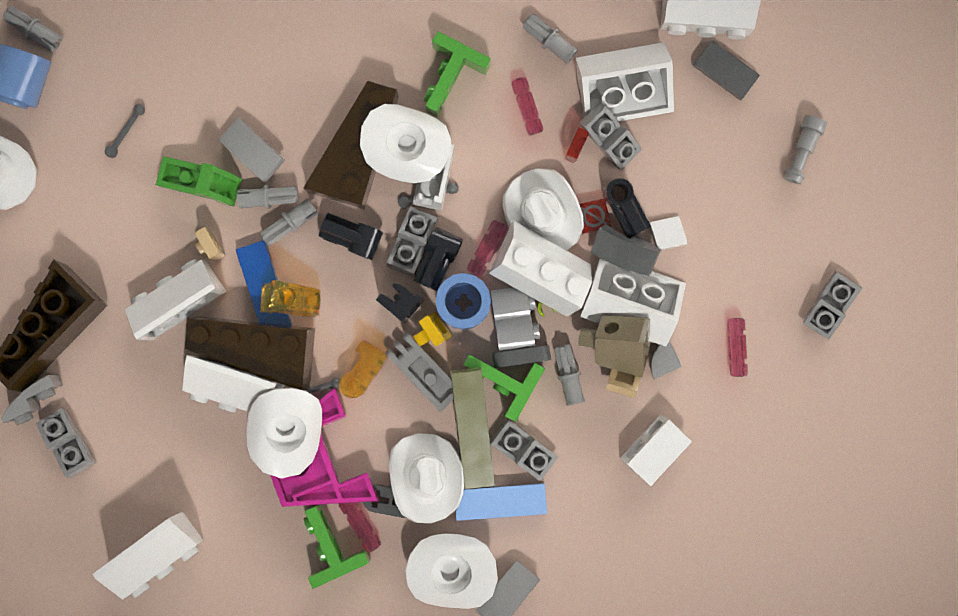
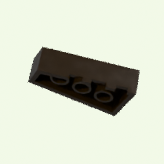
M370 81L366 82L303 187L308 193L365 210L376 171L366 163L360 147L361 127L370 111L384 104H397L399 98L397 89Z
M53 259L48 267L50 271L44 281L39 282L33 292L35 296L27 309H23L19 315V322L12 334L7 335L0 347V382L8 390L23 392L108 306L68 265Z
M192 317L187 318L185 349L288 387L306 390L310 388L315 328Z

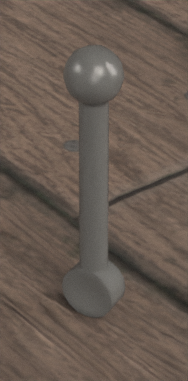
M142 104L134 106V113L112 146L105 148L106 156L110 158L117 156V148L138 116L145 113V107Z
M454 182L448 184L446 193H457L459 186ZM400 197L398 200L399 206L403 209L408 208L413 203L414 197Z
M333 378L331 382L312 386L305 391L313 393L328 388L339 389L341 387V379Z

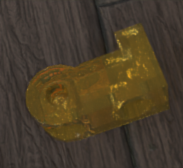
M273 280L262 285L260 312L294 314L303 317L319 316L321 291L312 287Z
M362 340L355 350L362 356L352 371L345 374L339 382L341 393L348 398L362 396L389 358L365 340Z

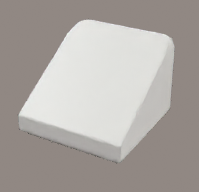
M679 216L649 222L654 246L659 249L666 250L688 244Z

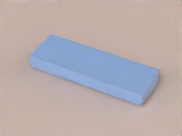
M545 483L464 489L461 502L456 509V520L547 514Z

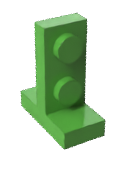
M437 31L432 40L433 49L450 57V60L446 58L443 60L437 73L441 77L436 86L431 85L423 100L427 102L426 111L436 117L464 65L483 75L487 74L491 66V58Z
M163 156L155 185L211 199L234 207L238 194L237 190L240 187L242 178L211 164L202 163V165Z
M470 354L464 363L468 369L481 367L483 379L486 377L495 382L493 389L506 396H509L511 392L516 394L504 415L514 422L518 419L545 370L540 365L533 363L523 383H520Z
M315 505L305 511L307 516L303 518L305 526L310 535L315 533L319 545L316 546L318 555L323 563L327 561L329 566L311 573L308 577L312 589L370 562L371 558L366 548L346 558L343 557L320 505Z

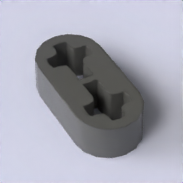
M549 345L492 353L494 368L551 360Z
M373 484L374 489L380 491L381 497L390 498L389 503L379 502L378 506H373V502H363L364 507L374 513L407 518L401 514L397 505L393 504L392 486Z

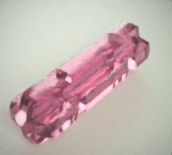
M517 78L512 81L511 85L514 94H517L516 100L523 121H526L527 133L529 136L539 134L543 131L541 119L537 117L539 113L532 92L528 91L530 87L527 78Z
M497 220L491 222L487 229L489 234L484 235L474 253V256H476L475 260L471 259L467 266V270L477 277L483 276L487 268L485 266L486 262L490 263L501 243L498 241L499 238H503L507 232L508 227Z
M731 318L728 320V331H731V336H728L729 357L732 360L730 374L733 377H744L748 374V364H745L747 346L746 335H743V331L746 330L744 318Z
M339 504L343 514H347L348 517L346 519L358 539H362L363 542L361 544L366 552L370 553L379 548L381 542L376 534L373 535V528L362 510H358V504Z

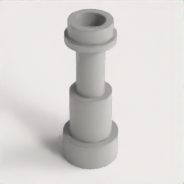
M810 115L804 116L800 126L802 132L795 147L798 150L791 168L784 171L785 180L801 184L802 179L805 178V175L802 174L809 154H813L819 136L824 134L827 126L826 121Z

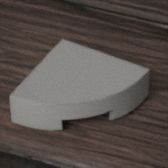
M670 341L667 346L659 345L653 354L651 374L654 380L682 367Z

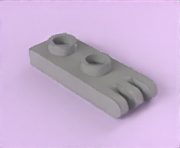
M406 332L402 337L410 346L406 349L399 341H396L393 345L401 354L397 357L390 349L385 354L441 412L454 400L452 379Z

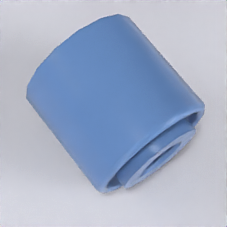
M0 44V101L23 109H27L28 106L37 108L52 62L37 55Z
M466 273L455 274L444 280L438 288L435 299L437 311L443 321L452 328L460 330L473 329L480 325L488 316L491 305L490 292L485 283L475 275ZM461 295H467V299L473 302L472 306H468L465 312L461 311L460 306L455 305V301L460 300Z

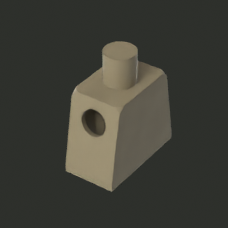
M604 315L600 319L597 330L581 328L578 344L579 346L595 348V363L597 365L643 377L649 355L650 319Z

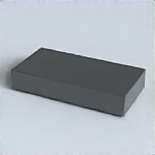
M713 40L693 65V67L740 101L760 76Z

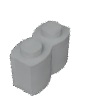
M514 287L491 290L499 351L535 346V340L540 339L538 321L532 322L530 310L536 309L535 299Z

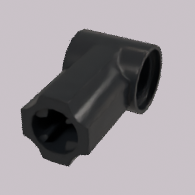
M618 178L606 185L603 190V198L611 207L624 234L631 238L650 228L651 225L633 193L634 190L631 183L626 179ZM618 185L625 190L623 201H617L612 197L611 189L613 186Z
M327 213L318 236L326 241L348 248L347 251L373 260L383 232L366 224H356Z
M435 227L427 243L425 257L413 281L438 291L450 263L454 262L463 239Z

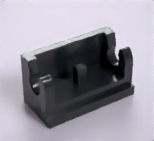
M394 283L392 285L394 289L401 293V296L398 294L394 295V299L397 302H393V300L383 294H380L376 301L406 324L424 300L418 294L414 296L402 285Z

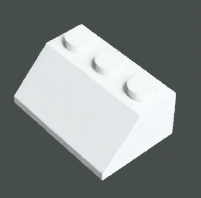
M662 0L660 30H668V34L671 35L698 32L700 37H714L716 34H726L729 39H745L755 29L761 0Z
M664 42L576 57L577 79L584 118L599 103L606 105L618 122L674 112L673 63Z
M515 221L512 222L489 272L494 277L566 317L582 308L592 284L591 264Z
M599 258L580 317L599 323L604 315L649 318V341L667 346L679 321L686 283L653 271L649 276L635 273Z
M197 259L191 260L181 267L182 273L174 278L171 275L163 278L156 283L157 289L148 295L146 292H143L130 301L132 305L126 308L125 312L133 335L137 340H154L227 292L208 262L204 260L197 261Z
M187 355L185 360L182 391L191 393L189 398L207 404L208 399L219 402L218 408L236 413L238 408L248 411L249 414L252 404L259 395L276 388H284L283 384L202 356Z
M180 512L158 525L93 573V576L122 600L131 594L136 598L150 588L147 582L157 576L161 580L174 570L172 564L179 558H182L185 562L199 552L196 546L203 539L185 514Z

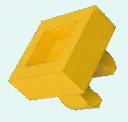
M434 312L419 321L424 330L416 334L414 339L420 347L429 341H432L436 347L447 341L452 335L437 312Z

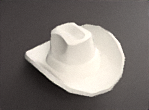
M384 104L370 111L361 127L360 147L366 163L376 172L398 181L420 183L431 180L444 168L450 157L451 137L446 125L437 118L397 104Z
M0 136V210H7L24 203L35 189L37 168L27 151L18 144Z
M538 168L524 172L511 182L503 195V210L509 228L512 222L515 221L566 251L578 242L584 228L583 213L571 186L555 170Z
M276 388L259 395L254 401L248 414L246 427L247 448L250 458L263 473L279 478L301 474L313 462L318 450L322 427V408L319 400L305 390Z
M417 433L402 438L392 448L389 458L392 492L398 509L403 516L416 523L431 524L447 518L459 507L464 492L463 466L458 451L451 442L436 434Z
M437 534L421 540L410 553L405 569L407 586L416 599L426 604L448 608L471 609L481 607L493 596L498 580L496 560L487 545L476 538L461 534Z

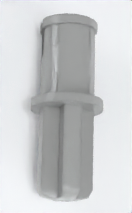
M9 6L3 14L4 21L24 33L26 39L35 40L51 52L56 51L60 46V43L56 41L62 42L63 40L62 35L41 24V19H33L15 6Z
M531 14L524 22L523 29L542 43L543 49L548 48L562 59L565 64H568L577 53L578 49L559 35L558 29L553 30L535 14Z
M264 185L263 188L237 190V202L240 209L265 206L267 209H270L271 205L295 203L299 198L298 189L295 186L270 188L269 185Z
M305 199L286 214L284 212L281 213L283 217L263 230L261 237L267 245H272L292 230L296 233L297 228L314 216H317L318 213L311 202Z
M562 345L556 347L554 352L560 376L557 378L562 382L566 406L585 402L578 376L581 375V372L577 371L572 346Z

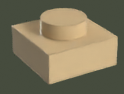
M204 227L194 233L198 239L195 242L196 248L203 258L208 256L210 260L217 261L225 256L210 229Z
M611 369L606 390L635 398L641 377Z

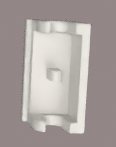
M451 144L450 157L444 168L431 180L417 183L413 205L442 211L454 156V145Z
M660 414L620 459L647 484L652 486L692 441L668 418Z

